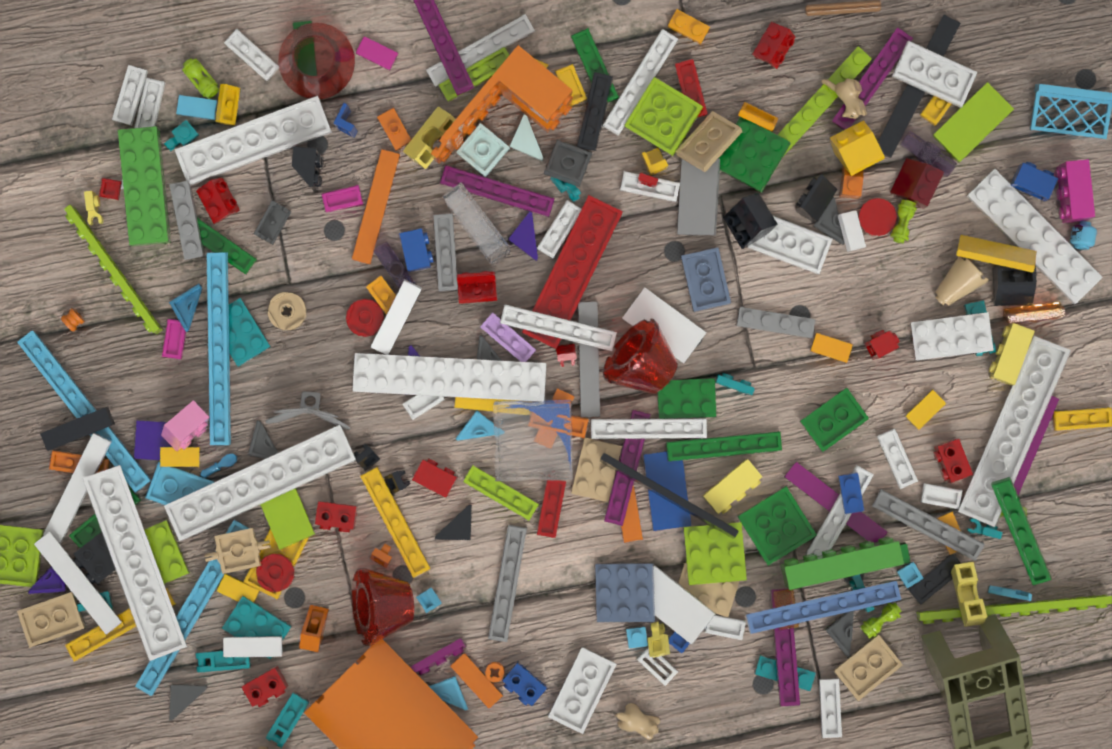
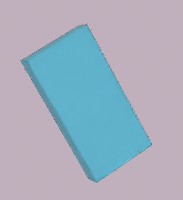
M179 95L176 114L215 120L218 101Z

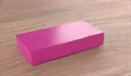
M365 36L356 51L357 55L389 71L398 56L397 52Z
M359 185L322 193L326 213L363 204Z
M167 320L162 357L182 360L186 331L179 320Z

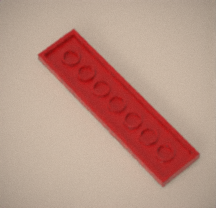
M588 195L532 310L533 312L571 320L623 211ZM524 329L522 331L523 334L554 349H557L561 338Z

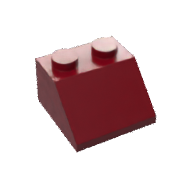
M906 158L890 193L903 200L915 202L916 206L925 209L928 207L944 171L927 163Z

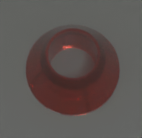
M308 23L294 29L283 41L278 58L279 70L288 87L298 95L305 98L318 96L319 99H326L341 92L350 82L355 67V55L349 40L340 30L324 23ZM313 42L324 43L333 51L331 67L327 72L319 76L306 75L300 71L298 66L300 51L306 45Z
M652 318L650 319L651 321L644 319L632 326L614 346L616 351L611 358L607 357L603 368V378L607 382L650 394L659 392L670 382L677 370L678 362L657 321Z
M358 568L353 577V581H356V588L352 589L354 623L357 634H362L364 639L361 640L362 644L372 646L412 623L415 608L413 592L410 584L405 580L367 568Z

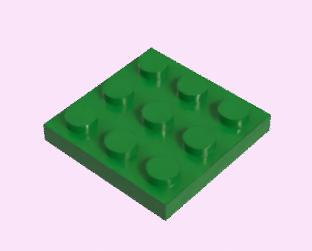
M740 117L736 125L741 127L742 133L719 157L720 171L762 193L791 143L771 131Z
M787 486L737 516L767 566L817 536Z

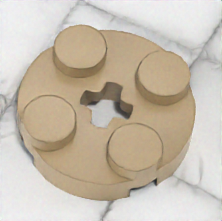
M282 292L274 296L269 303V320L275 327L282 330L298 328L307 317L306 305L302 298L296 294ZM285 306L292 308L290 316L282 314Z

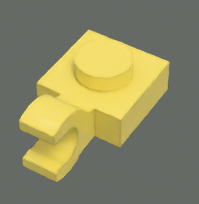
M85 191L88 224L93 225V218L98 217L99 224H103V217L98 214V207L100 206L99 196L93 191Z
M651 623L652 637L648 638L649 656L655 658L670 654L668 635L664 634V623Z

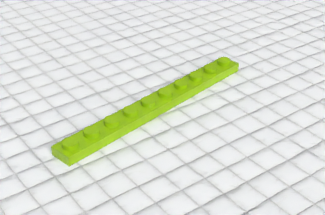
M1097 595L986 605L985 610L987 617L993 614H999L1000 617H1009L1011 613L1018 612L1019 615H1030V611L1037 610L1039 614L1050 613L1049 609L1065 612L1069 611L1071 607H1076V610H1087L1088 606L1095 605V608H1107V604H1112V596ZM960 608L916 612L917 620L923 621V624L935 623L934 620L942 619V622H952L954 618L961 617V620H963Z

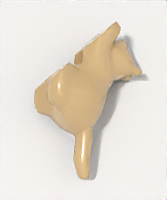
M848 78L836 85L830 80L823 79L821 81L835 91L837 96L844 102L846 109L842 117L857 119L859 115H867L865 105L859 99L862 88L857 80Z
M629 703L625 706L626 710L624 713L616 714V717L620 719L618 721L619 728L627 732L636 731L644 738L651 740L653 735L659 731L657 725L660 724V719L656 716L643 714L636 704Z

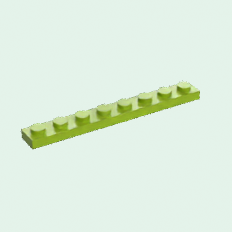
M858 46L828 80L835 85L848 78L854 80L872 58ZM825 84L821 86L778 134V136L791 143L786 153L838 97L836 92Z
M72 205L64 208L67 213L65 215L67 220L77 226V234L82 240H87L89 243L88 249L93 255L97 254L100 259L98 261L100 266L105 271L108 270L112 276L109 278L115 286H120L123 298L127 302L130 300L133 304L132 310L137 317L141 316L145 321L143 325L149 333L152 331L155 334L161 332L163 329L77 209Z

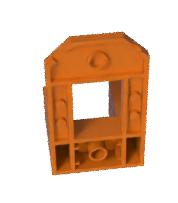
M518 45L445 131L439 140L441 142L440 147L436 146L431 152L432 158L440 164L442 161L445 162L455 149L458 150L465 142L463 141L467 134L470 136L477 128L475 124L479 120L483 121L489 114L487 110L491 105L496 106L500 101V95H503L547 133L550 129L554 131L560 124V117L562 115L566 116L573 108L570 106L573 90Z

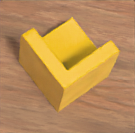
M659 148L641 153L650 176L668 168L666 159H663Z

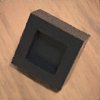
M364 444L363 448L365 450L360 454L355 451L354 456L356 462L366 471L378 462L380 458L367 444Z
M405 470L396 471L384 477L391 494H395L411 484L410 481L403 482L401 478L402 475L406 474Z

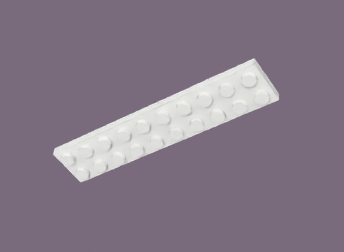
M1036 336L1033 337L1016 384L1010 390L959 508V513L990 526H996L1002 510L991 483L1011 477L1014 484L1071 350Z
M355 353L353 392L544 402L547 363Z
M338 425L173 501L164 507L179 541H183L352 463L356 459L341 425Z
M119 465L83 478L149 661L187 647L121 466Z

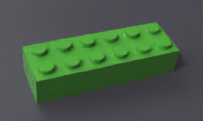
M154 126L118 130L129 245L134 247L171 243L160 129Z
M883 537L879 538L877 543L865 541L859 543V547L848 545L840 547L841 551L837 552L830 549L822 551V555L819 556L813 553L804 555L801 560L795 558L786 559L783 564H780L785 587L792 590L903 565L904 561L900 543L893 538Z

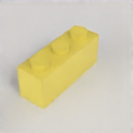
M1015 323L1005 326L1002 333L1004 339L1002 344H999L995 354L997 358L995 362L991 363L989 368L991 373L989 378L1010 386L1016 384L1033 338L1034 330Z
M745 459L702 496L717 514L720 512L724 514L732 507L730 504L734 500L740 501L747 495L745 493L746 490L750 487L753 490L761 483L762 475L748 459Z

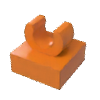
M384 544L381 551L375 548L370 559L387 568L392 559L388 555L391 547Z

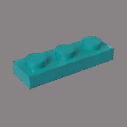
M760 655L754 674L778 681L776 660ZM797 667L799 688L811 691L816 673Z

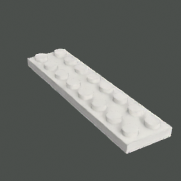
M316 96L177 148L175 152L186 181H190V185H194L332 133L320 99Z
M993 169L967 197L1016 247L1037 251L1036 267L1073 304H1076L1103 277L1013 186H1010L1011 184L996 169Z

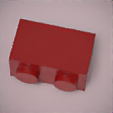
M430 458L427 461L423 459L412 480L447 498L458 478L454 476L455 471L447 467L444 470L437 467L438 462Z

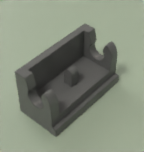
M272 200L254 235L274 245L291 211Z

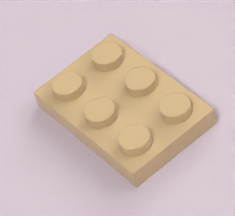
M712 111L675 152L678 157L706 172L742 133L741 127Z
M584 438L571 494L609 503L616 471L601 463L600 458L603 453H606L619 461L622 446Z
M684 563L678 584L716 614L728 617L740 581L688 585L687 563Z
M73 592L17 611L29 648L86 628L81 612L78 611V603Z
M877 634L876 637H873L833 671L856 700L859 701L903 666V664L880 635Z

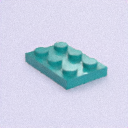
M242 298L229 304V354L237 367L271 347Z
M242 596L222 629L234 637L282 636L283 641L292 626L257 603Z

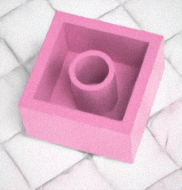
M193 400L164 425L161 435L176 451L181 448L184 450L192 443L191 440L195 436L200 437L206 431L205 428L208 426L209 416Z

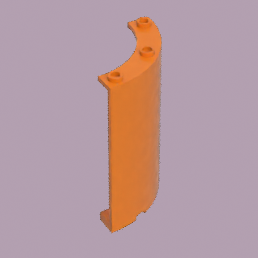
M381 637L356 661L358 665L354 663L304 712L339 749H473L476 746L473 742L478 738Z

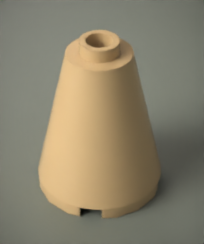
M959 256L935 291L937 294L935 298L942 305L946 303L949 306L986 284L989 279L986 277L983 280L981 277L984 274L969 259L964 261V257Z

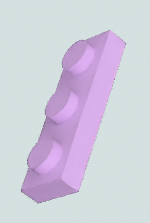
M492 313L480 327L520 362H527L536 349L508 325L500 324L501 319Z

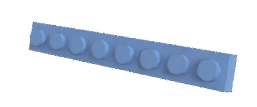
M897 581L747 614L746 619L749 632L753 634L902 599Z

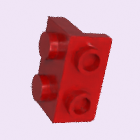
M770 22L752 55L778 69L779 65L783 63L789 48L793 46L795 35L790 29Z
M223 178L210 180L196 190L213 224L219 223L229 215L240 211Z
M482 271L481 273L465 272L457 274L459 304L497 301L495 272Z

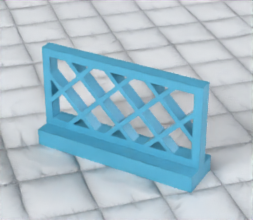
M1035 84L1034 92L1036 93L1030 130L1107 139L1112 109V93ZM1040 96L1047 97L1051 102L1045 109H1042L1039 105ZM1061 99H1066L1071 106L1062 112L1056 103ZM1085 101L1089 109L1080 114L1075 105ZM1099 104H1107L1106 113L1099 116L1094 108ZM1054 106L1059 115L1050 120L1045 111ZM1073 108L1078 117L1069 122L1064 114ZM1092 111L1097 119L1089 125L1083 116ZM1043 114L1048 123L1043 127H1037L1036 119ZM1062 116L1068 125L1063 129H1057L1053 122ZM1079 119L1086 126L1081 132H1077L1072 126ZM1098 121L1103 125L1102 135L1095 134L1091 128Z

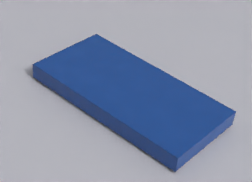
M667 452L644 454L646 477L688 501L683 460L668 461ZM648 490L653 531L691 526V518L688 512Z

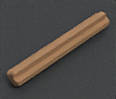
M880 0L813 4L807 5L805 12L807 16L876 12L881 10Z

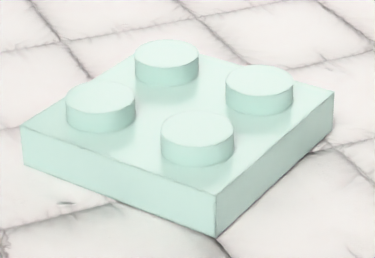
M480 123L456 153L486 177L510 147Z

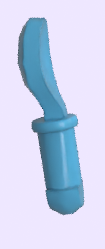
M227 454L219 463L215 462L212 466L203 469L200 473L201 477L207 478L216 471H220L221 467L229 468L237 462V456L235 454Z

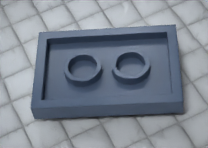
M719 247L681 256L693 312L731 304Z

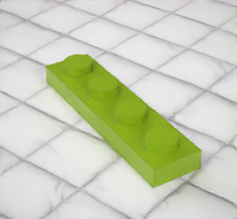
M505 47L466 68L474 87L490 79L508 58L509 54ZM450 79L439 84L448 102L458 97Z
M472 465L463 481L528 521L539 505Z

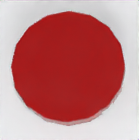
M875 198L862 205L858 218L860 226L865 233L870 236H883L895 226L897 214L890 202L885 199Z
M361 299L350 305L346 314V322L349 329L362 337L375 335L385 318L379 304L370 299Z
M282 554L265 556L261 560V566L256 568L257 581L263 589L270 592L285 590L292 584L295 577L293 563Z

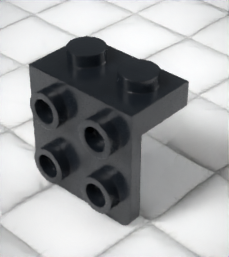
M102 532L73 553L76 557L73 561L79 569L84 567L87 571L85 576L91 584L96 583L100 585L107 576L116 570Z

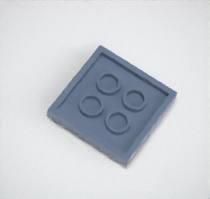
M654 563L595 564L597 622H655Z

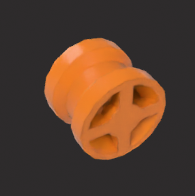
M71 308L67 315H63L60 318L72 332L77 329L79 324L85 322L83 317L74 308Z
M491 662L488 664L485 676L490 682H499L504 677L505 670L501 663Z

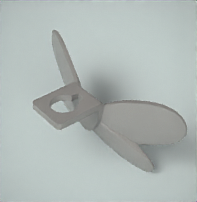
M302 392L300 408L277 410L275 413L282 414L265 421L267 424H273L291 419L302 413L315 414L336 426L341 425L343 429H351L348 425L333 418L338 417L335 414L319 410L321 394L317 392ZM314 397L316 399L315 405L312 407L305 404L306 398Z

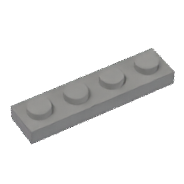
M190 181L169 184L184 260L204 257Z
M453 213L434 215L439 292L458 290Z
M739 307L736 326L812 339L816 319Z

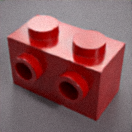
M884 329L870 336L871 340L864 343L872 360L879 359L899 348L897 335L891 333V331L885 332Z
M953 439L934 447V457L937 462H940L942 466L940 470L941 475L948 483H953L973 475L960 439Z
M318 501L315 525H320L319 529L331 530V527H337L340 532L350 533V529H355L358 506Z
M276 666L244 684L241 688L252 707L255 705L261 707L269 702L268 698L274 695L277 698L286 693L285 688L289 685L279 667Z

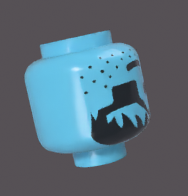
M1080 221V224L1072 227L1070 243L1074 245V248L1089 250V247L1095 245L1097 229L1091 226V222Z

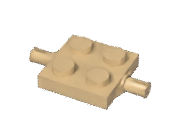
M254 528L214 536L216 552L205 554V557L213 556L205 560L208 562L217 559L221 565L222 574L261 566L260 550L271 548V544L263 546L264 544H269V540L258 542L255 537Z

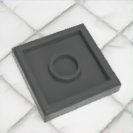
M557 140L544 174L580 187L592 157V152Z

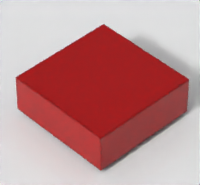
M640 173L637 182L655 188L658 178Z
M102 178L99 197L119 200L122 181Z

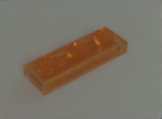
M1060 302L1003 309V317L1007 323L1015 324L1023 321L1037 322L1040 319L1047 318L1058 319L1065 316V308Z

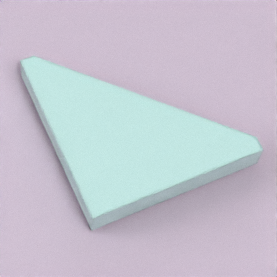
M524 114L510 147L543 161L542 153L527 115Z

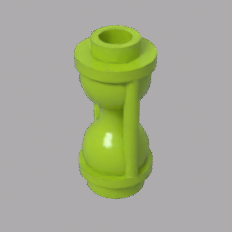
M190 58L184 62L182 71L198 91L208 99L214 97L220 90L218 84L198 59Z
M901 200V203L898 204L899 222L890 234L893 242L904 244V241H909L908 223L917 211L915 202Z
M895 602L893 604L887 603L879 617L864 620L860 628L869 639L876 637V634L881 631L883 623L901 618L899 613L902 611Z

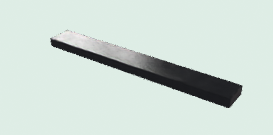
M943 15L926 49L944 57L961 23ZM909 84L904 89L878 140V144L886 157H892L925 91Z
M603 453L601 456V463L734 539L739 531L736 528L608 454Z

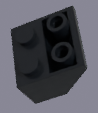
M293 147L292 167L314 192H318V187L322 186V176H320L319 172L320 168H323L324 157H321L317 148Z
M820 175L818 178L814 177L806 187L808 193H803L796 203V206H798L796 212L813 223L818 221L838 190L823 175Z
M759 193L743 197L723 217L741 249L766 236L778 225Z
M1036 265L1034 272L1006 266L994 267V306L1033 305L1037 285Z

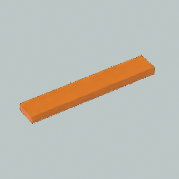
M381 149L352 256L354 261L371 265L400 158L398 153Z

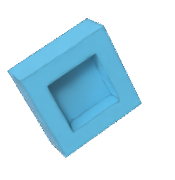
M914 562L896 571L906 588L924 579Z
M432 587L416 597L426 613L442 604Z
M645 626L626 629L629 649L648 646Z

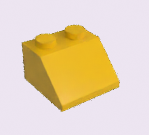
M864 120L830 137L834 154L851 176L885 159L872 130Z

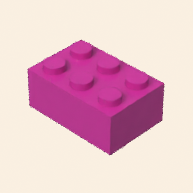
M1089 159L1066 161L1057 166L1054 176L1058 178L1059 189H1057L1056 194L1057 199L1060 200L1059 218L1062 219V223L1087 221L1094 218L1095 208Z

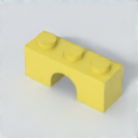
M437 107L403 152L415 163L426 169L434 160L431 152L433 151L435 141L442 137L456 119L445 110Z
M974 562L956 564L951 574L964 627L984 624L987 614L983 599H979L978 578Z

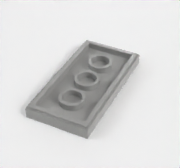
M719 158L706 172L682 159L678 235L716 236L720 173Z

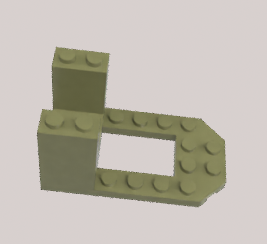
M996 614L988 616L984 624L978 625L983 651L959 658H954L940 630L922 635L927 667L946 703L954 749H1030L1033 746L1020 656ZM1004 693L1010 731L974 741L968 703Z

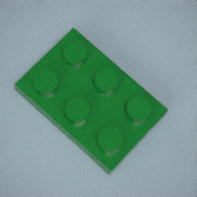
M715 379L657 381L659 419L717 417Z
M845 388L800 420V423L821 452H824L866 422L869 417L848 388Z

